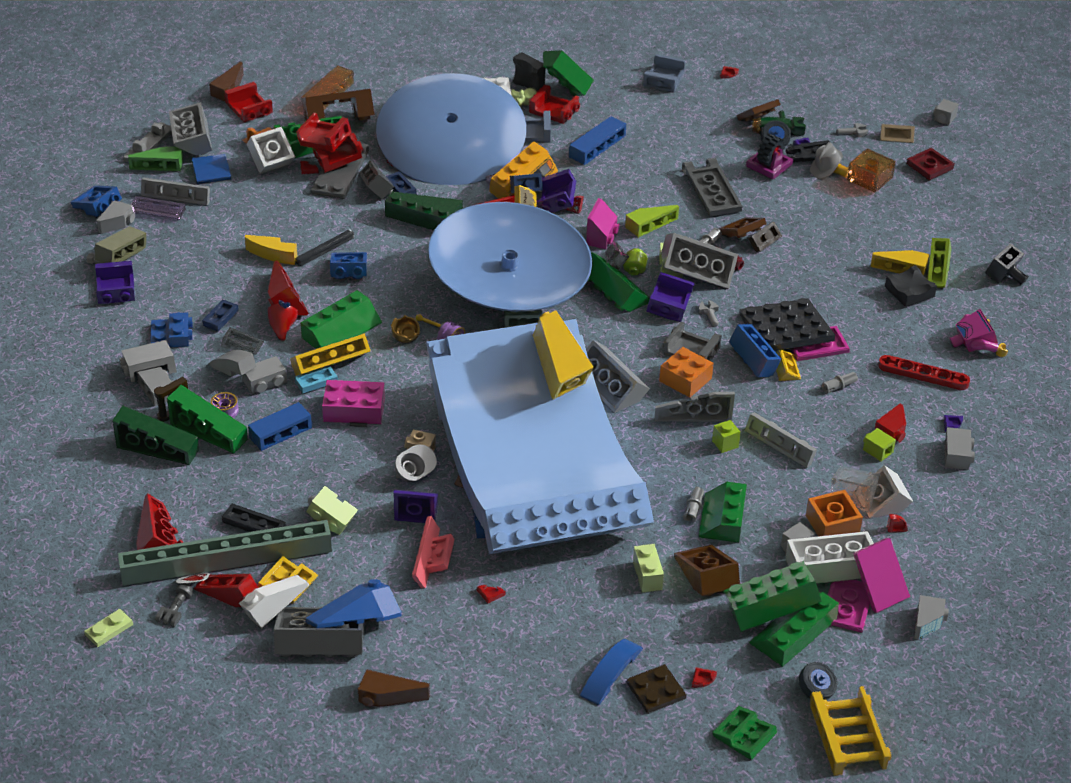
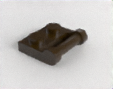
M183 376L164 387L160 386L154 389V396L157 398L159 411L157 419L159 421L165 422L169 420V411H166L165 397H169L180 385L188 389V382Z

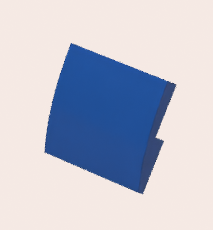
M225 154L191 158L197 184L231 179Z

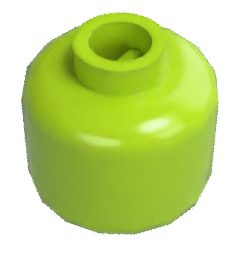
M633 248L626 252L623 263L624 270L630 275L636 276L639 273L645 272L647 255L638 248Z

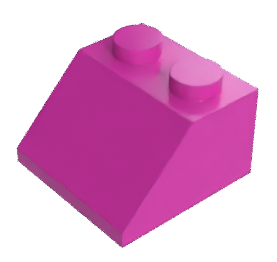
M598 198L587 218L586 242L589 246L607 249L608 245L613 243L614 234H618L619 224H617V215L602 199Z

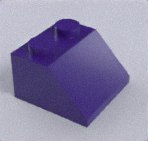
M394 490V520L426 523V519L429 516L436 520L438 494Z

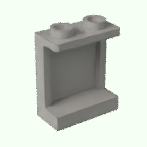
M166 340L121 350L122 358H119L121 368L124 370L125 377L129 376L131 382H135V371L161 365L166 366L169 374L177 372L174 355Z

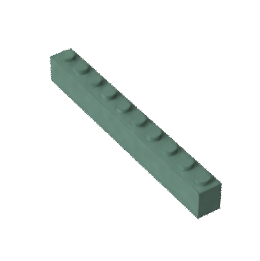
M328 520L122 552L118 553L122 584L124 586L278 561L282 556L290 559L332 552L331 533Z

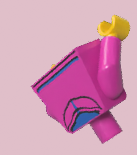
M981 309L972 314L964 315L955 325L958 334L949 338L954 348L964 344L969 352L988 350L996 352V355L999 357H1005L1008 353L1004 343H1000L998 346L995 331L989 323L990 320L986 318Z

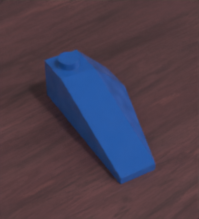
M372 579L368 583L356 586L305 618V622L316 628L343 626L344 621L361 624L364 623V619L376 618V622L402 617V612L390 587L381 583L380 580Z

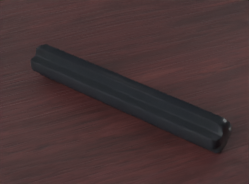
M348 229L295 258L296 264L303 266L354 239V232Z

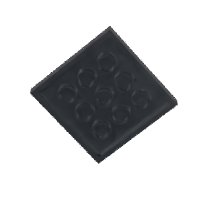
M808 298L764 304L756 307L749 306L739 310L744 323L752 324L774 351L835 341L834 332Z

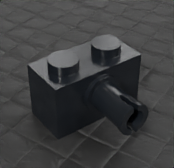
M1010 243L993 259L985 274L998 284L1006 276H1010L1022 285L1029 277L1017 268L1024 253Z

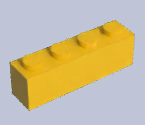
M364 333L290 358V362L295 375L298 376L364 355L371 350Z

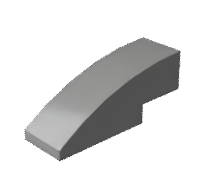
M243 350L228 351L209 363L214 369L229 376H234L235 374L243 375L256 367L253 353Z

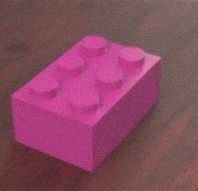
M327 380L322 405L323 422L382 424L385 382Z

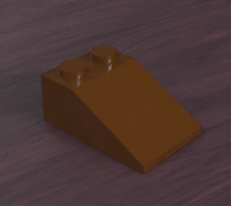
M712 544L674 553L676 561L692 588L702 596H712L715 592H724V590L732 585L740 584L739 563Z

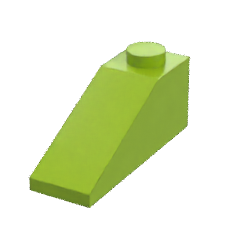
M679 206L639 208L626 214L625 228L639 238L677 220Z
M932 238L928 281L934 282L937 288H946L951 257L950 238Z

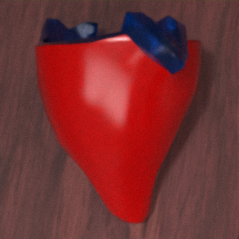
M279 300L277 304L268 307V320L278 339L285 341L287 332L298 317V310L290 306L289 302Z

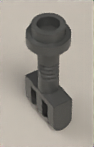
M186 583L179 585L176 588L177 596L170 608L161 607L155 617V621L160 622L163 619V624L167 625L171 620L170 625L175 627L182 618L181 612H178V609L185 598H191L193 594L192 587Z

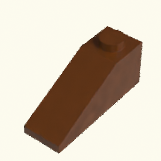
M238 62L209 83L210 96L226 102L225 91L238 87L244 75L243 62Z
M367 669L358 687V702L368 707H383L425 701L430 698L429 683Z

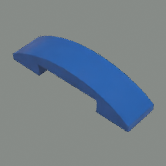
M625 638L615 644L602 658L589 677L580 697L600 705L610 692L612 684L629 662L633 663L643 650V647Z

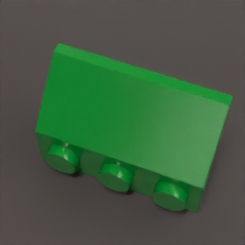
M563 50L543 52V66L548 70L547 72L551 76L556 77L559 80V84L569 89L571 95L585 96L594 80Z
M725 482L705 493L699 530L700 538L739 543L747 484Z

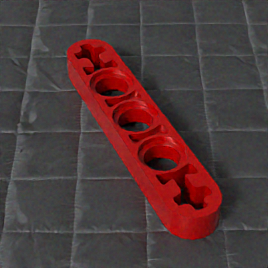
M883 355L879 358L878 367L885 372L957 390H966L970 384L969 376L963 373L890 355ZM901 367H907L910 370H904ZM922 371H923V372H927L928 374L925 375V374H921V373H919V372H922ZM939 376H944V377H946L947 379H940V378H938V377H939Z

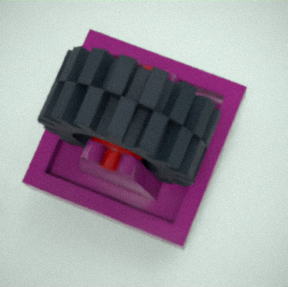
M768 134L762 140V144L759 145L760 149L757 150V153L746 161V167L771 179H775L793 165V159L783 155V150L785 149L784 139Z

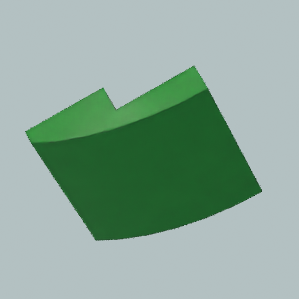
M738 706L712 733L716 739L752 760L777 734V728L775 725L759 720L757 712Z

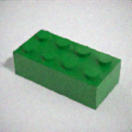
M804 561L792 563L788 567L773 570L769 574L754 577L750 581L732 585L724 590L731 613L741 631L822 602L816 581Z

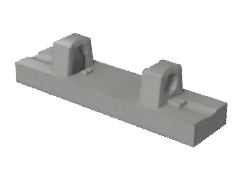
M155 122L151 125V131L143 139L133 142V148L123 156V160L128 162V155L156 149L172 134L171 125Z
M150 178L141 179V196L201 205L209 204L210 187Z
M755 412L750 414L744 431L806 468L812 464L817 449Z

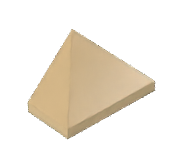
M881 124L880 140L914 143L915 126Z

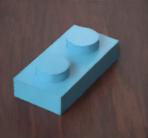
M330 365L295 376V383L302 393L325 387L327 380H338V376Z

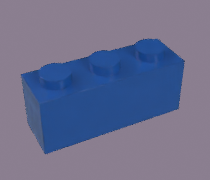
M738 324L729 340L731 346L757 377L773 376L781 358L752 324Z
M298 402L249 424V438L263 451L311 429L312 421L311 414Z

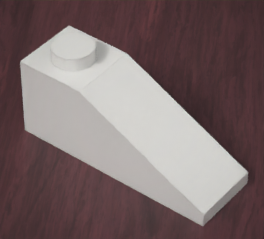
M298 575L255 589L246 595L245 599L239 604L249 618L259 627L263 628L304 591L309 584Z

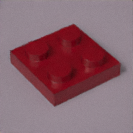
M933 148L907 158L906 161L908 166L928 180L954 169L955 164Z

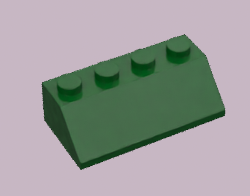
M591 252L592 269L588 281H593V286L600 292L603 290L605 292L604 296L608 300H614L616 302L614 305L619 310L623 311L625 309L631 312L649 304L650 297L611 262Z
M356 290L300 322L301 338L315 349L364 334L381 324L382 320L370 299Z
M819 592L822 602L776 618L755 636L749 644L783 667L826 630L834 620H837L839 603L824 592Z

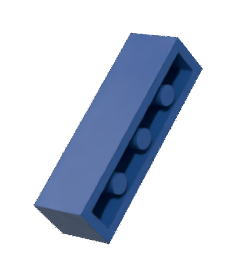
M610 116L569 145V158L586 165L626 136V123Z

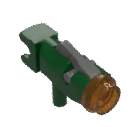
M782 110L778 112L779 117H757V119L752 121V132H757V134H761L763 127L768 122L774 120L784 122L789 127L793 136H804L806 131V125L803 124L804 117H792V120H790V118L785 117V112Z

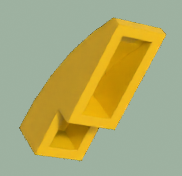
M245 235V248L247 251L270 261L278 260L279 263L295 265V258L297 257L296 243L281 242L279 237Z

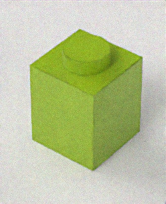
M731 420L713 426L712 442L721 453L739 448L740 430Z
M876 428L871 433L865 435L863 450L882 462L894 452L896 439Z

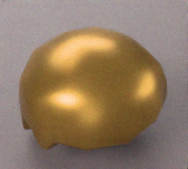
M404 315L399 319L394 318L391 323L392 334L401 343L412 342L420 334L419 323L414 318Z

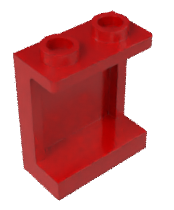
M255 82L225 91L226 104L243 122L252 121L273 113L272 101L270 99L265 101L258 94Z
M544 85L529 100V113L544 117V111H550L551 120L564 124L567 120L571 119L574 112L579 111V96L576 95L569 101L551 95V86Z
M313 113L296 133L300 146L334 152L351 133L348 118L342 117L334 124L320 121L317 113Z
M354 132L350 133L334 152L312 148L313 154L324 172L363 158L361 151H363L360 141H357Z

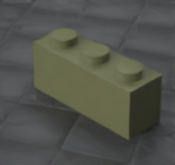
M129 226L95 244V260L101 263L126 260L146 248L147 233Z

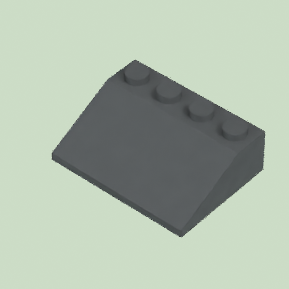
M285 607L278 613L274 628V654H280L282 657H289L293 654H302L304 657H312L314 655L357 657L362 655L365 619L364 623L361 624L344 621L343 626L316 628L306 623L305 618L322 607Z

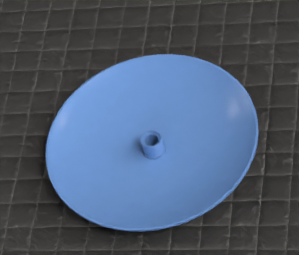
M445 73L417 79L397 90L385 102L379 113L376 135L379 147L386 159L397 170L408 177L431 184L464 185L485 181L493 177L521 152L526 138V122L519 104L500 86L472 75Z
M491 202L461 209L445 218L436 227L429 242L428 253L431 266L438 278L449 289L473 303L504 311H535L563 303L576 295L584 287L592 269V256L589 246L583 236L571 224L551 212L520 203Z

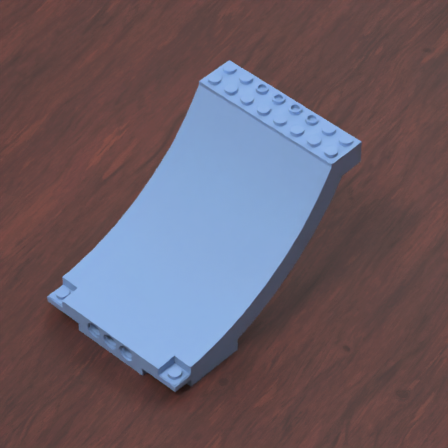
M577 320L564 321L587 356L583 336L579 334ZM537 323L447 336L446 339L426 342L439 420L443 421L452 456L469 502L484 528L489 554L648 527L654 523L646 482L635 472L618 443L607 418L592 372L584 385L554 400L551 398L533 339Z

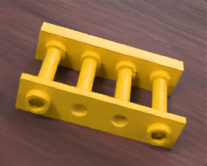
M864 686L859 687L857 698L830 702L823 699L821 691L812 692L810 707L834 776L843 775L844 766H847L849 763L879 760L883 770L887 769L888 761L891 760L890 749L885 746L871 708V697L866 694ZM860 707L863 716L833 719L829 717L828 711ZM866 724L869 733L839 737V735L835 734L834 729ZM872 742L875 751L845 754L842 753L840 747L843 745Z

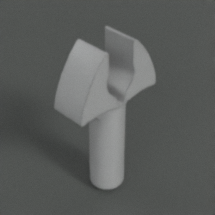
M854 123V128L837 129L836 134H855L859 138L867 135L868 129H866V125Z
M709 300L708 305L710 308L704 306L702 301L699 306V314H706L713 327L718 326L719 322L714 312L718 311L719 306Z

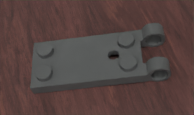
M361 143L363 158L328 172H324L322 169L311 189L312 194L345 199L369 152V145Z
M716 158L706 159V167L695 169L692 161L682 163V171L690 180L709 217L742 212L743 206Z

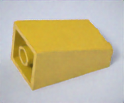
M555 310L551 313H543L535 326L533 339L551 398L554 400L584 385L594 367L558 312Z

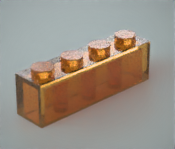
M337 65L305 93L302 98L345 92L354 83V71ZM323 105L324 110H325L329 105Z

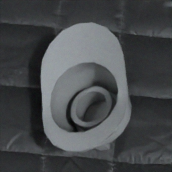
M830 142L819 147L815 153V160L810 167V172L817 179L827 178L843 158L842 152L836 149Z
M417 444L402 452L396 457L395 461L396 478H400L405 482H412L429 474L437 464L434 451L428 446Z

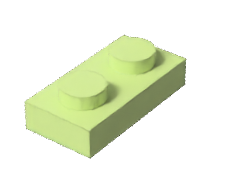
M118 609L84 631L85 636L99 647L131 627L133 620L121 609Z

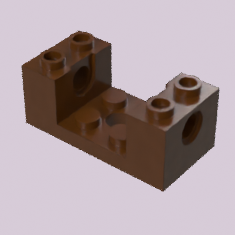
M371 89L301 98L304 121L313 113H317L319 120L325 118L323 105L335 104V100H339V103L351 101L353 117H358V121L371 119L370 116L375 115Z

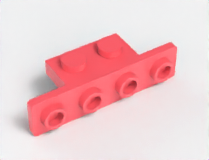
M432 516L426 519L415 567L412 571V577L420 588H426L429 573L448 569L455 540L452 534L438 537L440 528Z

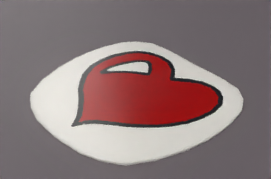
M210 573L180 577L176 580V583L202 581L207 579Z

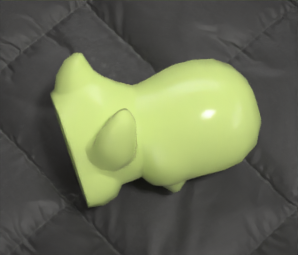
M528 88L524 91L521 89L520 92L514 89L511 90V96L520 107L521 105L529 106V100L537 93L533 88Z

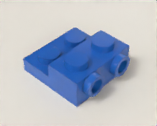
M94 185L70 203L73 208L85 210L86 215L98 217L103 214L114 200L120 202L122 197L116 186Z
M367 252L331 253L330 277L335 279H344L345 277L361 279L367 276Z
M188 312L169 313V319L151 320V343L166 340L170 348L189 347V340H193L192 329H189L193 328L192 317H188Z

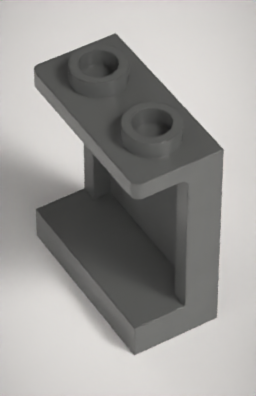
M680 322L677 327L672 329L671 335L664 339V355L671 357L679 349L685 347L711 361L720 349L722 335L714 333L709 340L685 331V323Z

